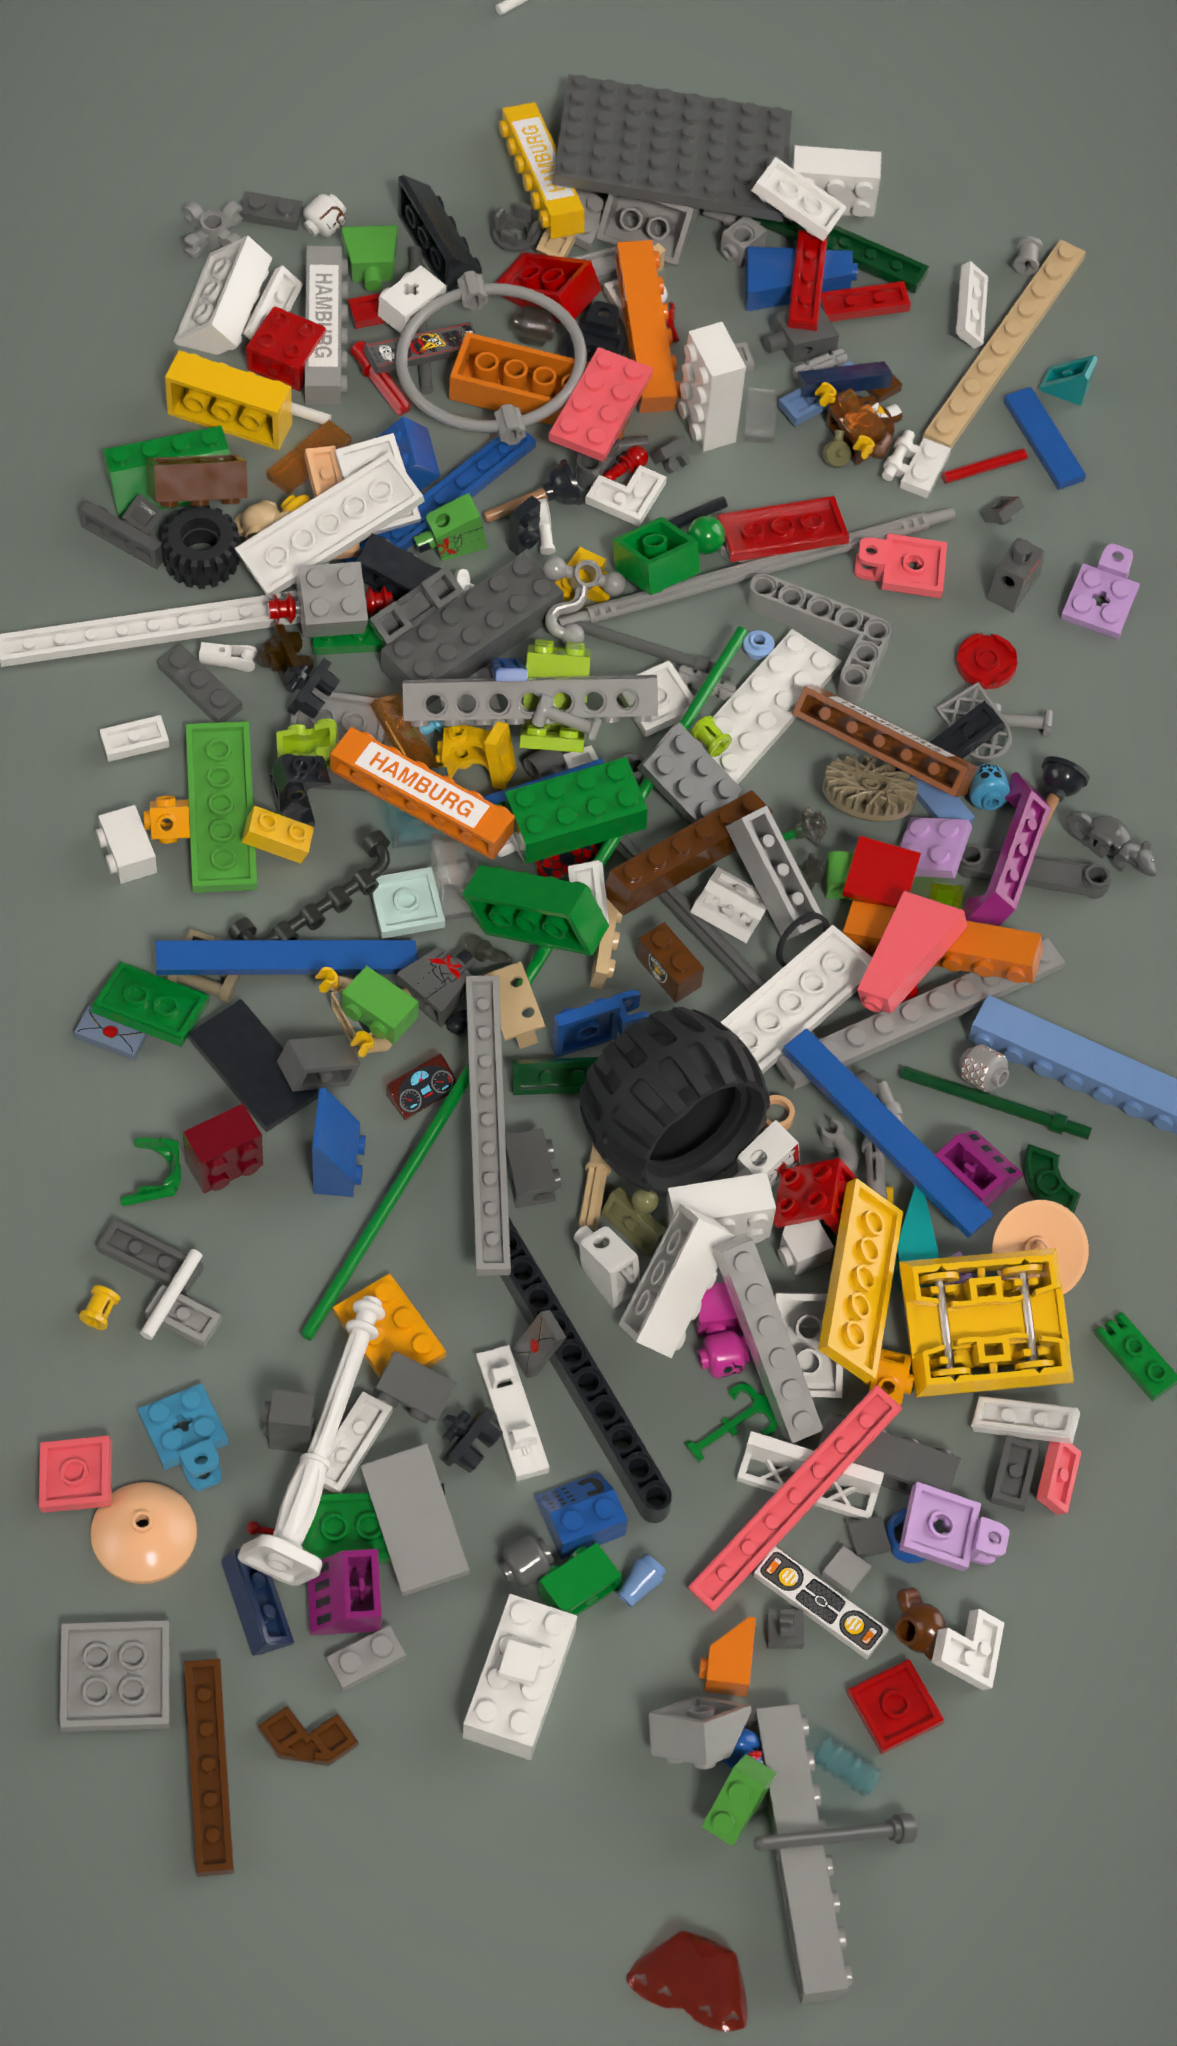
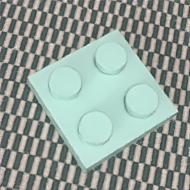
M432 867L382 875L376 879L379 886L371 893L382 939L445 928V918Z

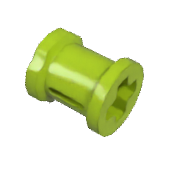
M711 715L700 719L691 730V735L695 739H700L708 748V753L711 757L722 754L732 742V737L728 733L724 734L715 725V719Z

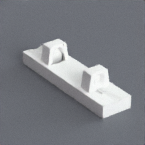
M507 1345L477 1353L476 1361L492 1410L495 1413L497 1425L503 1431L501 1438L516 1482L549 1473L550 1467L510 1346ZM512 1381V1385L497 1388L498 1384Z

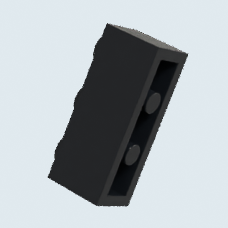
M373 533L370 535L357 562H361L363 583L378 591H381L382 586H385L386 591H391L393 599L396 601L441 570V568L432 566L419 559L414 553L406 552L392 544L388 539Z

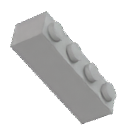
M767 805L726 826L781 936L786 928L800 916L812 912L822 915ZM819 919L805 921L790 934L788 939L822 923V921Z

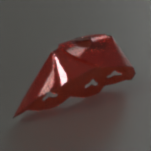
M679 1931L635 1962L626 1975L627 1983L642 1998L664 2008H683L696 2022L719 2031H736L746 2027L748 2006L742 1972L737 1954L724 1944L695 1933ZM645 1974L647 1985H643L642 1980L637 1979L635 1975ZM667 1986L672 1996H668L666 1993H658L657 1991ZM710 2005L712 2016L707 2011L700 2010L699 2007ZM732 2011H734L735 2015L739 2017V2020H735L734 2018H731L730 2020H725V2018L729 2016Z

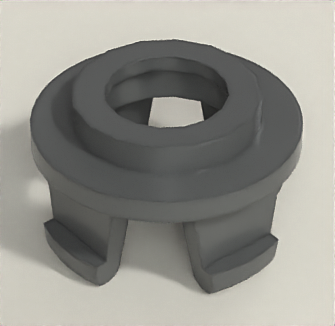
M519 202L516 211L507 214L503 207L498 208L494 215L495 223L492 228V236L499 247L510 252H524L537 244L540 238V222L533 218L532 206ZM510 230H521L526 234V238L518 241L517 234Z

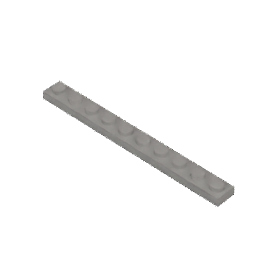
M1048 938L1042 941L1043 953L1034 982L1063 970L1066 963ZM971 972L899 1004L891 1014L884 1011L819 1039V1041L845 1066H848L982 1006L988 994L998 999L1031 983H1015L1008 979L994 976L982 977ZM785 1055L778 1058L776 1065L793 1090L811 1082Z
M499 975L466 976L476 1276L510 1275Z

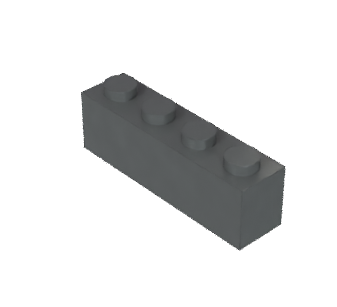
M828 1414L818 1447L847 1416ZM884 1429L853 1463L883 1472L882 1487L910 1496L912 1485L916 1482L950 1493L961 1457L954 1456L951 1451L945 1448L933 1449L921 1445L918 1440L911 1437L900 1438L888 1434Z

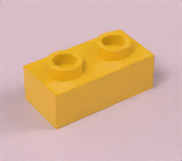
M254 806L247 816L241 843L301 864L309 853L314 827Z

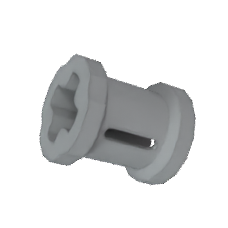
M1025 236L1018 241L1017 249L1019 253L1014 259L1013 267L1017 273L1028 276L1038 272L1040 264L1037 260L1038 255L1042 253L1043 243L1036 237Z

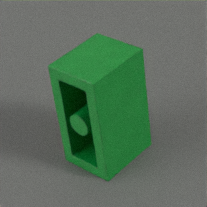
M595 1543L589 1548L582 1546L569 1557L570 1560L562 1566H551L549 1571L539 1580L538 1593L547 1606L578 1616L619 1589L622 1575L599 1544Z

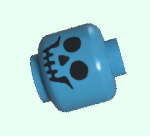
M992 764L978 766V770L968 789L970 800L975 807L980 810L989 811L1000 808L1007 802L1004 797L1010 792L1006 773L1001 767Z

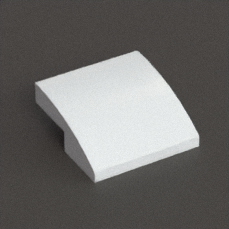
M717 867L690 912L747 943L767 908L757 888Z

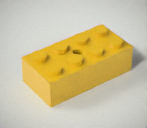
M180 350L165 375L168 415L208 428L222 425L223 431L226 434L276 450L280 449L292 426L291 386L281 381H273L258 376L253 372H245L230 367L225 363L214 362L197 354H190Z

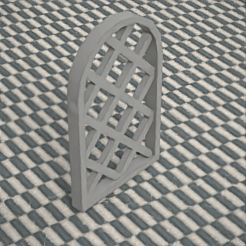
M977 682L936 709L947 726L950 727L955 723L957 715L964 716L968 713L959 711L961 701L971 703L970 711L975 708V704H980L984 701L977 699L978 692L980 691L987 704L991 706L1003 721L1008 733L999 731L994 735L992 745L983 743L975 749L974 753L971 752L969 755L973 759L982 762L994 761L1008 752L1012 743V732L1007 720L1004 719L979 682ZM974 691L973 698L965 697ZM956 702L954 710L947 709V707ZM944 713L953 714L951 723ZM998 736L1008 737L1005 747L996 745ZM980 747L991 749L990 755H978ZM995 750H1000L999 753L994 754Z

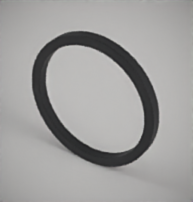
M815 912L804 914L786 928L776 948V959L782 967L787 965L783 960V948L790 934L800 924L811 919L822 921L824 933L830 925L823 915Z

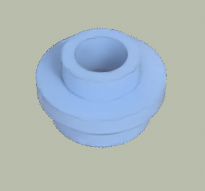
M756 630L748 633L743 647L750 658L763 660L774 650V640L767 632Z

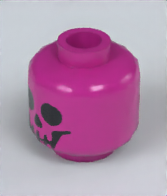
M732 1330L707 1335L703 1340L702 1349L697 1350L701 1369H707L709 1374L715 1379L740 1374L745 1369V1364L750 1362L746 1339L744 1336L739 1337Z

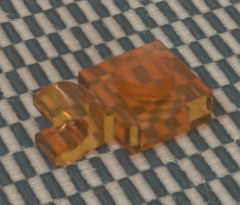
M850 388L840 394L844 400L840 401L838 405L846 413L843 424L856 441L860 435L871 439L884 432L886 426L870 404L863 407L860 406L859 399L853 389Z

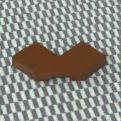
M288 1706L258 1725V1731L280 1759L330 1766L358 1746V1740L338 1713L310 1733L306 1732Z

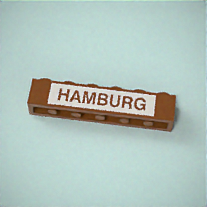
M817 685L804 686L792 712L793 715L954 797L966 795L971 781L978 770V766Z

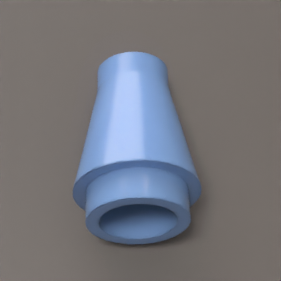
M645 1554L641 1559H636L616 1595L632 1608L636 1602L664 1581L662 1577L667 1571L654 1558Z

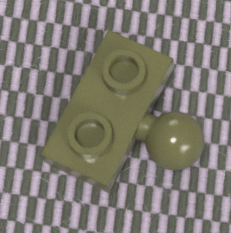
M619 1187L611 1192L601 1212L604 1218L648 1258L655 1254L667 1230L649 1214L657 1208L659 1203L657 1193L652 1190L647 1192L639 1188L630 1197Z

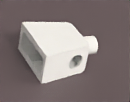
M590 1226L581 1227L574 1235V1240L578 1243L580 1249L581 1267L614 1309L633 1297L640 1283L638 1255L609 1227H602L596 1232Z

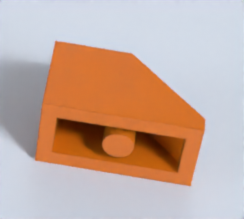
M756 1617L746 1618L710 1645L707 1658L701 1657L698 1678L705 1679L704 1692L747 1696L750 1684Z

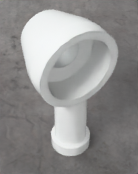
M547 498L538 500L541 502L539 522L540 553L550 555L555 552V545H553L549 505Z

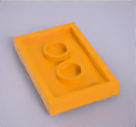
M390 1273L333 1307V1314L349 1335L350 1333L346 1330V1323L349 1320L355 1319L357 1315L352 1307L354 1302L362 1300L363 1296H373L382 1302L381 1307L385 1310V1317L375 1323L379 1335L375 1340L369 1341L364 1354L365 1359L378 1377H380L394 1351L427 1368L446 1357V1350Z

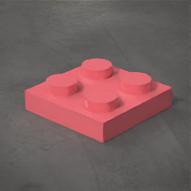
M109 1436L40 1442L39 1509L42 1513L111 1506L112 1440Z

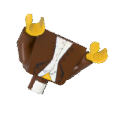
M823 382L814 393L821 397L819 399L821 406H830L826 426L834 437L835 430L845 431L843 441L850 447V459L854 465L860 464L869 457L882 459L893 443L894 423L902 420V412L899 406L893 404L883 408L878 400L871 395L863 398L842 396L836 393L835 388L831 384Z

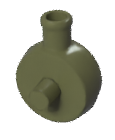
M835 430L834 440L828 442L823 449L824 461L833 468L843 467L851 458L850 447L843 441L845 431Z

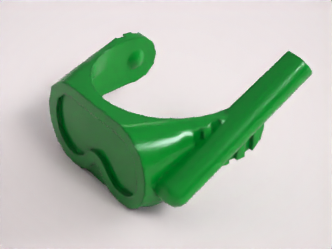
M150 1137L136 1138L134 1140V1147L150 1149L164 1157L170 1169V1176L164 1180L163 1185L142 1186L137 1189L136 1194L121 1197L123 1207L175 1196L181 1183L178 1141L162 1137L159 1140L157 1138L151 1139Z

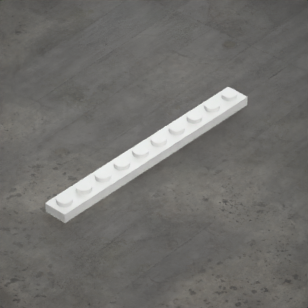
M297 590L282 592L276 595L279 600L285 599L287 593H290L295 599V604L298 601ZM267 595L3 633L0 634L1 667L274 627L275 620L269 619L267 601L273 600V597L269 599ZM296 613V618L292 624L301 623L300 614ZM280 618L278 624L289 625L290 623L287 618Z

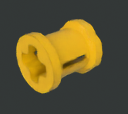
M94 1285L91 1289L92 1297L86 1309L80 1311L79 1319L89 1327L97 1330H106L110 1312L114 1305L119 1304L121 1298L116 1292L107 1287Z

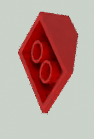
M523 252L495 282L522 286L542 293L560 304L569 312L574 320L602 290L591 260ZM502 296L547 322L561 323L552 313L535 303L516 297Z

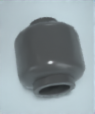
M526 1535L503 1549L505 1561L500 1563V1567L509 1583L516 1580L521 1587H528L542 1579L549 1571L550 1564L554 1563V1559L542 1537L536 1539L532 1535Z

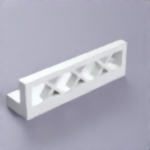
M751 1431L736 1481L776 1493L784 1485L780 1475L788 1471L796 1472L814 1451ZM751 1459L765 1463L770 1473L762 1477L746 1472ZM853 1463L832 1485L837 1494L828 1498L821 1497L814 1506L859 1520L871 1518L884 1473ZM854 1492L870 1496L866 1511L852 1507L846 1496Z

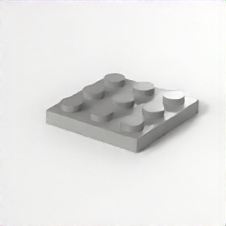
M169 1620L61 1624V1732L170 1728Z

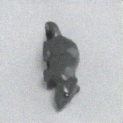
M1074 811L1068 815L1065 821L1068 832L1098 857L1104 858L1106 855L1113 857L1112 865L1115 869L1122 871L1125 868L1124 863H1130L1146 876L1157 875L1155 859L1150 851L1151 842L1144 841L1142 844L1132 837L1125 824L1119 819L1112 816L1092 818L1083 811ZM1077 821L1081 822L1087 831L1086 836L1078 830L1076 826Z

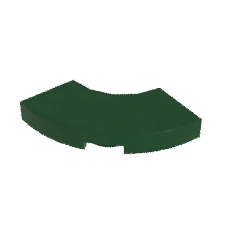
M1028 1144L1024 1157V1176L1033 1199L1053 1201L1075 1213L1081 1194L1070 1188L1062 1179L1058 1167L1060 1155Z

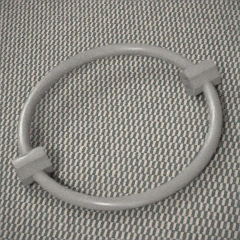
M474 271L464 272L457 279L458 289L440 295L427 303L405 326L396 350L397 375L401 386L410 400L420 410L435 420L461 430L484 433L498 432L501 442H506L508 445L518 444L521 439L526 437L525 427L535 424L555 413L570 398L586 368L587 353L585 340L573 317L553 299L522 286L484 283L482 274H477ZM488 295L516 297L545 308L561 321L570 334L574 346L575 360L568 382L552 400L542 407L521 415L520 408L507 404L502 405L498 411L494 412L495 420H474L453 415L438 408L428 401L413 383L408 369V350L411 340L425 320L441 308L462 300L463 308H468L471 311L481 310L488 303Z

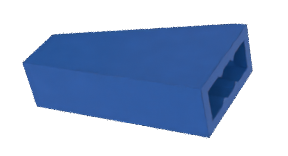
M748 246L745 264L746 311L790 304L797 248ZM826 250L821 292L850 289L851 282L857 281L858 264L853 263L852 251Z

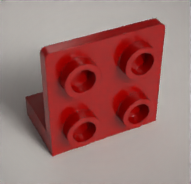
M274 306L246 346L247 370L273 381H281L300 392L305 385V364L325 335L326 327Z
M841 1158L783 1169L780 1175L773 1224L779 1228L823 1219L826 1225L838 1236L847 1182L857 1177Z

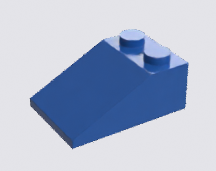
M319 1088L312 1146L313 1193L354 1197L355 1185H361L363 1165H357L358 1155H365L366 1135H360V1122L326 1088Z

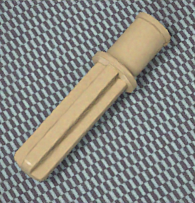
M592 1143L590 1160L585 1164L587 1177L578 1226L579 1228L590 1226L595 1232L598 1229L606 1178L611 1174V1167L600 1156Z

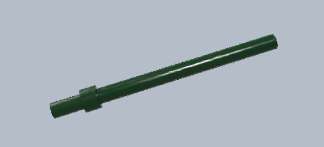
M906 1066L903 1067L901 1072V1079L1049 1127V1131L1060 1135L1065 1132L1088 1140L1092 1127L1067 1120L1068 1116L1057 1112L1052 1115Z

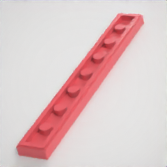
M876 1385L690 1584L688 1590L714 1613L902 1411V1407Z

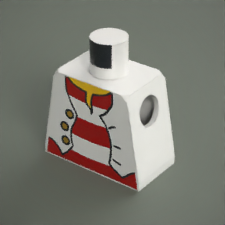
M775 1120L738 1155V1173L734 1177L767 1172L772 1188L780 1181L783 1169L800 1165L799 1143Z

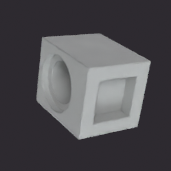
M743 216L722 232L720 252L723 253L726 259L733 261L742 268L746 264L748 246L765 247L767 230L751 217Z

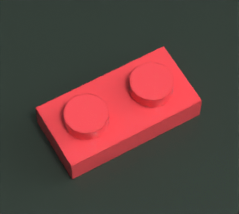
M1049 1441L1036 1499L1056 1515L1068 1514L1081 1451L1073 1444Z

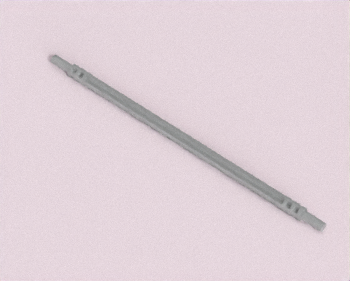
M953 507L929 514L921 512L916 515L848 533L849 544L763 557L688 578L653 595L642 591L592 606H586L584 611L557 618L558 624L564 627L576 621H587L593 624L617 616L749 580L758 574H770L859 549L860 540L863 538L886 540L887 533L907 536L919 531L928 530L931 525L955 519V510Z

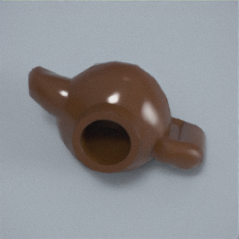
M911 1587L899 1590L897 1601L902 1614L896 1624V1635L905 1646L916 1653H924L932 1662L938 1629L945 1628L943 1615L933 1605L923 1603L916 1588Z

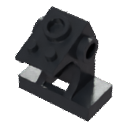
M281 755L272 767V775H269L278 814L315 828V820L307 790L331 784L324 756Z

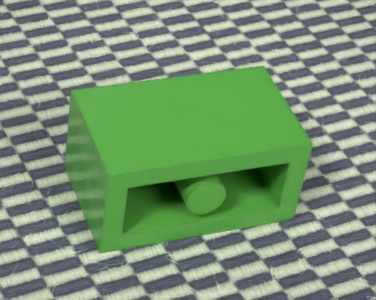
M367 965L342 992V1009L344 1013L353 1021L359 1020L368 1026L377 1038H385L392 1044H395L418 1018L419 1001Z
M745 1754L733 1767L702 1828L733 1846L745 1833L777 1773Z

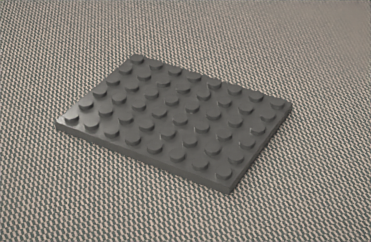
M568 74L553 185L783 222L784 215L771 204L763 202L751 190L775 157L788 165L792 111L784 110L780 107L759 106L750 102L741 103L729 101L725 98L716 99L700 96L695 93L686 94L669 89L644 87L640 84L631 85L610 79L600 80L588 78L585 75Z

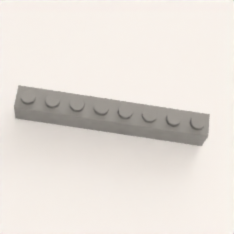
M799 1704L756 1709L753 1724L755 1733L760 1739L758 1751L762 1752L763 1765L777 1773L765 1794L772 1835L827 1829L825 1820H819L817 1806H821V1794L819 1785H813L811 1772L815 1771V1760L812 1749H806L805 1737L809 1736L807 1716L800 1714ZM823 1845L776 1849L775 1854L800 2002L805 2004L843 1999L849 1989L848 1986L853 1985V1976L850 1963H844L842 1949H846V1936L843 1926H837L835 1913H840V1902L837 1890L831 1891L829 1877L834 1876L831 1855H825Z

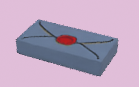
M88 1006L74 1031V1037L135 1061L148 1034L91 1013L92 1007Z

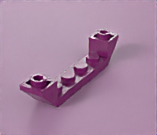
M1018 772L1012 773L1009 781L1010 792L1004 797L1016 809L987 893L969 898L966 901L964 907L966 921L1000 926L1016 910L1044 831L1051 807L1041 794Z

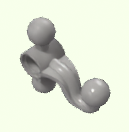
M560 557L548 558L543 565L546 577L553 581L561 580L563 577L568 578L570 587L575 590L574 598L571 601L554 604L548 609L545 616V624L548 631L553 636L560 638L564 645H566V642H583L584 631L581 626L570 623L562 627L558 624L557 618L562 614L573 613L582 608L586 601L588 590L595 585L601 586L609 595L616 596L621 594L626 587L623 575L613 571L603 575L601 574L600 566L592 560H583L572 567L568 566ZM580 569H584L590 574V583H585L580 579Z

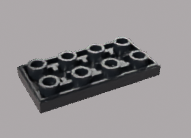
M242 999L188 1033L189 1041L266 1132L318 1099V1089L292 1091L277 1063L283 1047Z

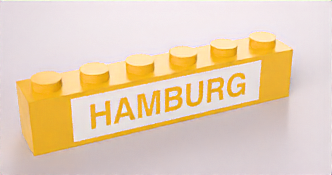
M536 102L502 108L503 120L499 121L500 135L502 138L507 139L508 153L510 156L514 155L516 171L518 174L522 173L524 189L526 192L530 191L532 207L534 210L538 209L541 227L547 229L551 239L584 233V208L575 188L553 185L557 148Z

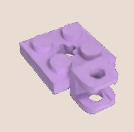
M1111 543L1104 549L1097 568L1083 563L1062 612L1061 619L1119 639L1140 583L1127 579L1133 560L1132 550ZM1120 554L1123 557V560L1113 557L1112 555ZM1103 596L1109 604L1103 603L1102 606H1097L1096 600L1093 598Z
M916 1482L912 1485L899 1550L964 1572L969 1567L970 1561L980 1565H991L995 1562V1557L1003 1556L1006 1553L1010 1531L1005 1525L985 1517L979 1518L981 1503ZM938 1519L942 1520V1526L947 1528V1532L939 1534L934 1529L933 1523L937 1522Z

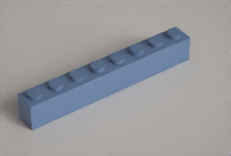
M989 994L987 995L972 1024L968 1038L969 1041L973 1042L976 1046L980 1044L986 1045L1005 1055L1009 1062L1020 1063L1029 1067L1040 1076L1051 1077L1060 1081L1071 1090H1080L1093 1096L1100 1103L1111 1104L1124 1110L1131 1117L1142 1118L1153 1123L1162 1131H1170L1177 1134L1176 1078Z

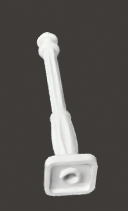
M363 1296L362 1300L355 1301L352 1306L353 1311L357 1314L356 1318L346 1323V1330L350 1333L308 1452L301 1455L298 1467L284 1495L274 1535H261L243 1544L238 1554V1559L242 1563L289 1585L298 1586L318 1577L322 1568V1561L315 1555L303 1550L301 1545L320 1502L326 1473L330 1468V1463L327 1459L369 1341L375 1340L379 1335L375 1323L385 1317V1310L381 1307L382 1302L373 1296Z

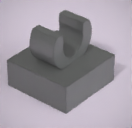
M684 435L650 453L655 464L665 460L664 467L671 474L677 471L674 459H678L682 467L690 464L687 454L681 452L690 447V444Z
M780 1609L767 1611L768 1648L803 1649V1610Z

